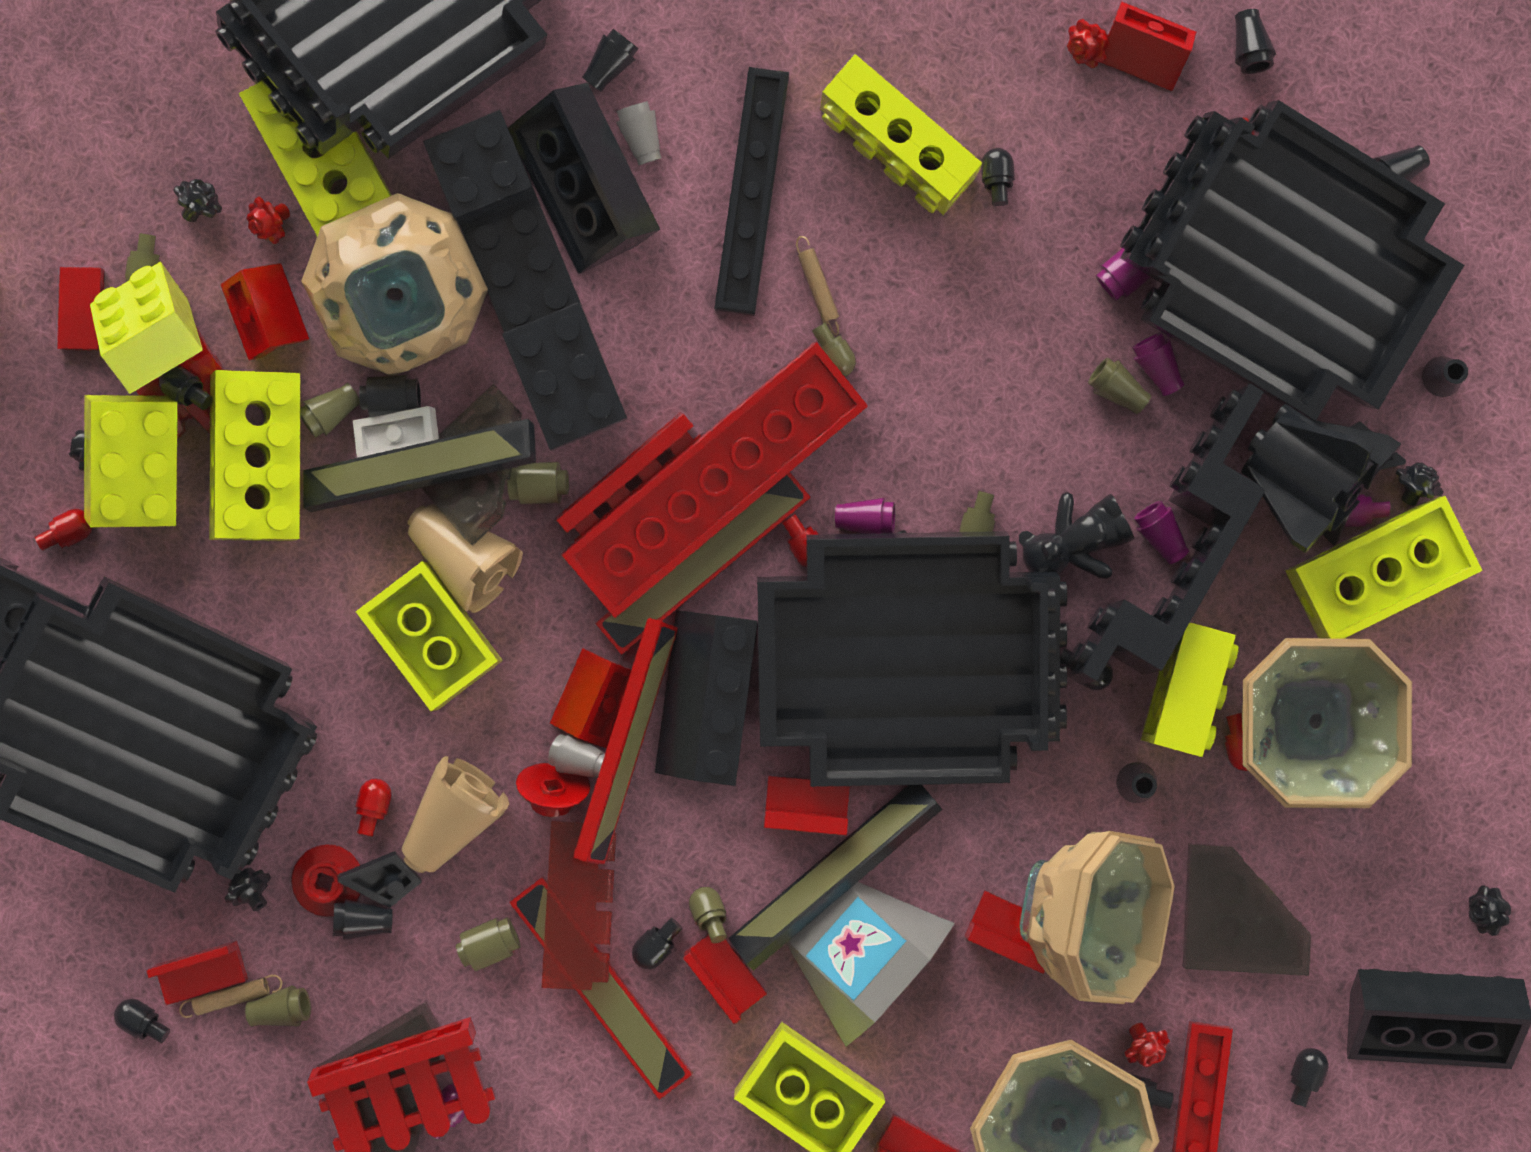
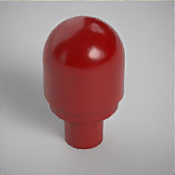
M70 509L54 517L53 521L48 523L50 529L34 538L42 551L56 544H59L61 548L70 547L86 539L91 534L93 527H90L84 519V510Z
M794 514L784 520L782 524L791 536L787 541L790 551L798 563L807 568L806 535L819 534L811 526L805 528L797 515Z
M1242 713L1226 716L1231 734L1225 736L1226 742H1224L1229 762L1237 770L1248 771L1243 766ZM1259 742L1254 753L1256 762L1261 754Z
M378 778L367 780L359 790L355 805L357 808L355 814L361 815L357 830L358 834L373 837L377 819L384 820L385 815L388 814L392 791L384 780Z

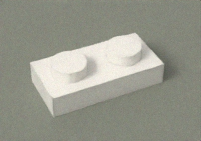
M430 406L353 420L357 458L439 439L435 408Z

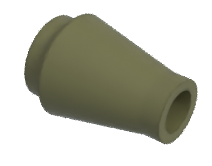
M1110 358L1104 359L1094 370L1088 381V384L1094 388V394L1123 406L1135 414L1140 413L1151 398V394L1142 388L1119 360L1114 362Z
M346 383L340 388L303 401L304 406L300 408V418L315 438L322 433L327 436L355 407L360 405L359 397L351 385Z
M291 985L256 1001L247 1002L245 1007L247 1022L251 1027L258 1025L298 1027L303 1021H308L310 1018L311 1003L309 995L304 988H296Z

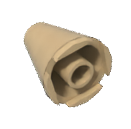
M435 504L427 507L420 506L412 513L408 520V525L410 526L408 536L458 605L467 612L470 610L472 613H476L488 606L504 590V588L498 586L503 577L508 574L513 578L521 564L523 552L515 544Z
M444 756L436 765L403 843L404 861L416 872H435L499 819L510 805L504 791L498 797L492 790L496 783L492 778L462 759L457 758L451 764L448 763L449 756Z

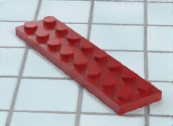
M814 342L569 546L561 555L612 616L616 618L865 410L868 405L820 345Z

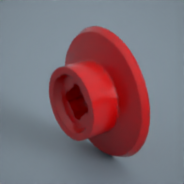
M548 763L531 765L522 770L516 779V787L520 795L531 804L532 809L536 813L546 817H560L567 814L572 807L580 804L590 792V782L586 776L559 773L554 766Z
M319 845L307 850L297 860L293 868L291 884L295 898L304 909L312 914L324 917L334 916V903H345V899L357 902L361 893L339 883L337 878L338 874L360 866L359 862L348 850L336 845ZM322 872L329 876L332 875L334 881L330 887L331 890L318 886L317 882Z

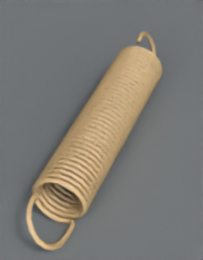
M799 236L796 241V247L801 266L820 312L821 320L823 323L829 324L831 328L830 323L827 321L839 317L833 302L834 300L826 283L827 281H825L826 279L814 248L800 253L798 248V240L800 238L806 239L808 245L810 244L805 236ZM835 322V324H836V326H837V333L835 334V333L833 332L832 328H831V332H832L834 335H838V334H839V326H838L837 322Z
M269 975L242 985L198 996L184 1001L179 1008V1012L184 1018L192 1017V1014L185 1016L181 1012L182 1006L190 1001L194 1013L199 1016L269 995V986L266 978L277 977L280 981V987L278 990L272 991V993L281 989L282 980L277 975Z

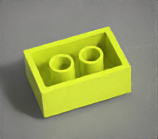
M161 262L152 267L144 266L132 274L129 281L116 289L110 287L103 290L95 297L94 302L90 304L101 357L130 394L203 351L189 301Z
M84 395V519L90 527L176 526L177 401L172 400L168 396Z
M420 562L355 611L431 712L439 710L503 661L468 613L458 605L428 562Z
M1191 622L1188 624L1163 670L1159 671L1141 741L1203 757L1204 750L1211 749L1216 735V726L1211 725L1216 709H1222L1227 695V686L1222 685L1226 669L1234 667L1238 655V645L1234 644L1236 635Z
M783 1022L777 1027L734 1092L735 1100L810 1152H851L886 1102L881 1090Z

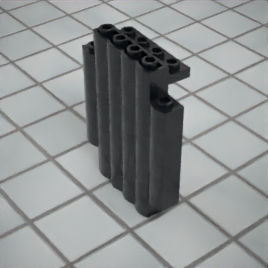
M230 0L228 4L216 11L217 26L219 28L215 32L221 43L228 51L231 52L235 49L245 59L242 62V66L250 79L255 84L262 82L271 91L268 98L275 110L283 117L288 114L298 125L295 127V132L301 142L308 149L315 147L322 155L363 127L364 131L361 134L369 148L375 153L381 151L388 159L543 50L547 39V33L528 11L542 0Z
M1280 100L1268 102L1266 106L1259 105L1250 117L1249 122L1242 117L1229 120L1216 111L1205 113L1203 117L1197 115L1184 134V137L1188 139L1181 154L1175 152L1163 170V174L1167 176L1163 186L1159 191L1153 189L1144 201L1141 210L1145 212V216L1138 227L1131 226L1120 244V247L1124 249L1120 259L1161 283L1158 289L1153 287L1145 296L1141 304V309L1145 311L1141 320L1245 383H1250L1264 391L1265 395L1280 404L1289 405L1311 420L1316 421L1335 388L1365 407L1379 410L1465 266L1424 240L1445 203Z
M1006 531L806 535L807 576L757 577L760 747L809 746L811 787L1010 783V770H1017V747L1010 746V742H1027L1031 751H1048V742L1060 741V729L1067 728L1066 704H1060V689L1067 687L1066 664H1060V648L1067 647L1066 623H1060V607L1067 606L1066 582H1060V576L1056 572H1010V566L1017 565L1016 541H1010V536Z
M105 576L94 592L85 614L36 592L0 659V820L174 893L180 882L186 883L190 878L195 866L194 856L209 861L217 874L232 880L235 873L240 875L242 869L246 865H250L256 857L259 849L257 841L265 828L268 829L273 824L278 813L277 803L281 795L292 788L298 774V770L295 768L301 757L309 754L317 739V733L315 732L317 726L311 719L275 703L278 697L283 698L288 692L293 679L292 675H290L293 669L286 662Z

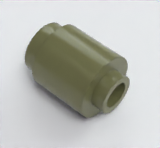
M538 462L509 468L507 475L509 499L519 500L520 504L560 503L562 495H568L569 493L568 471L561 470L559 462Z
M496 917L460 933L461 942L456 944V950L464 967L471 965L474 971H479L513 956L512 951L521 947L516 930L508 917L502 920Z

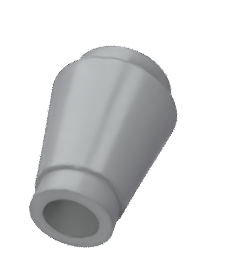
M648 101L618 110L619 121L616 124L634 157L637 159L638 165L661 159L655 110H650Z
M560 734L555 738L550 747L548 761L559 773L598 778L605 753L571 734L567 736Z

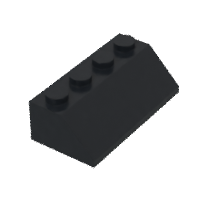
M588 83L551 91L508 127L516 149L578 274L638 246L660 230Z
M676 610L674 626L678 628L670 654L655 773L693 781L736 786L757 620Z
M1358 969L1350 991L1347 1059L1512 1069L1531 1026V1008L1524 979L1505 978L1502 976L1483 977L1466 976L1463 974H1433L1420 971L1400 972L1384 971L1381 969Z

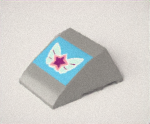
M857 882L786 944L845 1047H847L882 1016L927 965L955 923Z

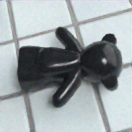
M1068 492L1062 494L1059 499L1055 533L1033 535L1031 532L1023 531L1018 535L1019 543L1023 547V560L1029 572H1056L1059 575L1070 562L1077 568L1102 579L1110 578L1112 576V569L1106 563L1093 558L1090 553L1117 547L1135 540L1133 532L1112 494L1099 501L1085 515L1072 523L1074 498Z

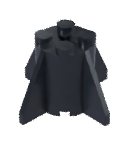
M1284 404L1272 421L1273 426L1269 431L1266 432L1261 429L1250 442L1248 450L1254 454L1246 461L1241 473L1266 489L1262 497L1292 545L1306 553L1318 538L1323 535L1335 546L1341 538L1348 517L1360 503L1357 498L1362 489H1369L1376 474L1400 449L1401 443L1386 434L1311 420L1289 405Z

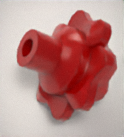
M1084 19L1078 20L1076 25L1069 27L1070 40L1067 43V48L1078 64H1086L1089 68L1093 69L1099 63L1106 60L1105 47L1108 43V35L1105 30L1101 29L1098 24H1089Z
M261 197L255 198L254 203L248 206L250 211L246 217L249 222L248 228L251 233L257 235L258 239H268L273 244L279 243V239L285 236L283 221L290 217L288 207L283 203L273 207L270 202H265Z
M1143 1023L1133 1025L1129 1029L1133 1041L1130 1048L1124 1052L1130 1064L1138 1062L1144 1067H1151L1153 1064L1163 1061L1167 1053L1165 1047L1170 1042L1166 1030L1152 1032L1147 1031Z

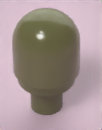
M139 233L137 251H130V256L127 257L126 281H129L132 274L144 266L152 267L160 262V255L154 254L156 236Z
M826 322L813 329L812 332L820 347L845 377L850 375L855 368L856 358L847 341L843 340L841 335L834 337Z
M978 491L974 508L968 507L967 511L964 512L959 532H993L996 522L994 520L996 514L990 513L994 499L993 494Z
M710 887L696 889L689 898V908L695 924L699 926L700 930H707L712 943L722 942L727 938V935L722 925L726 921V910L721 897L716 890Z

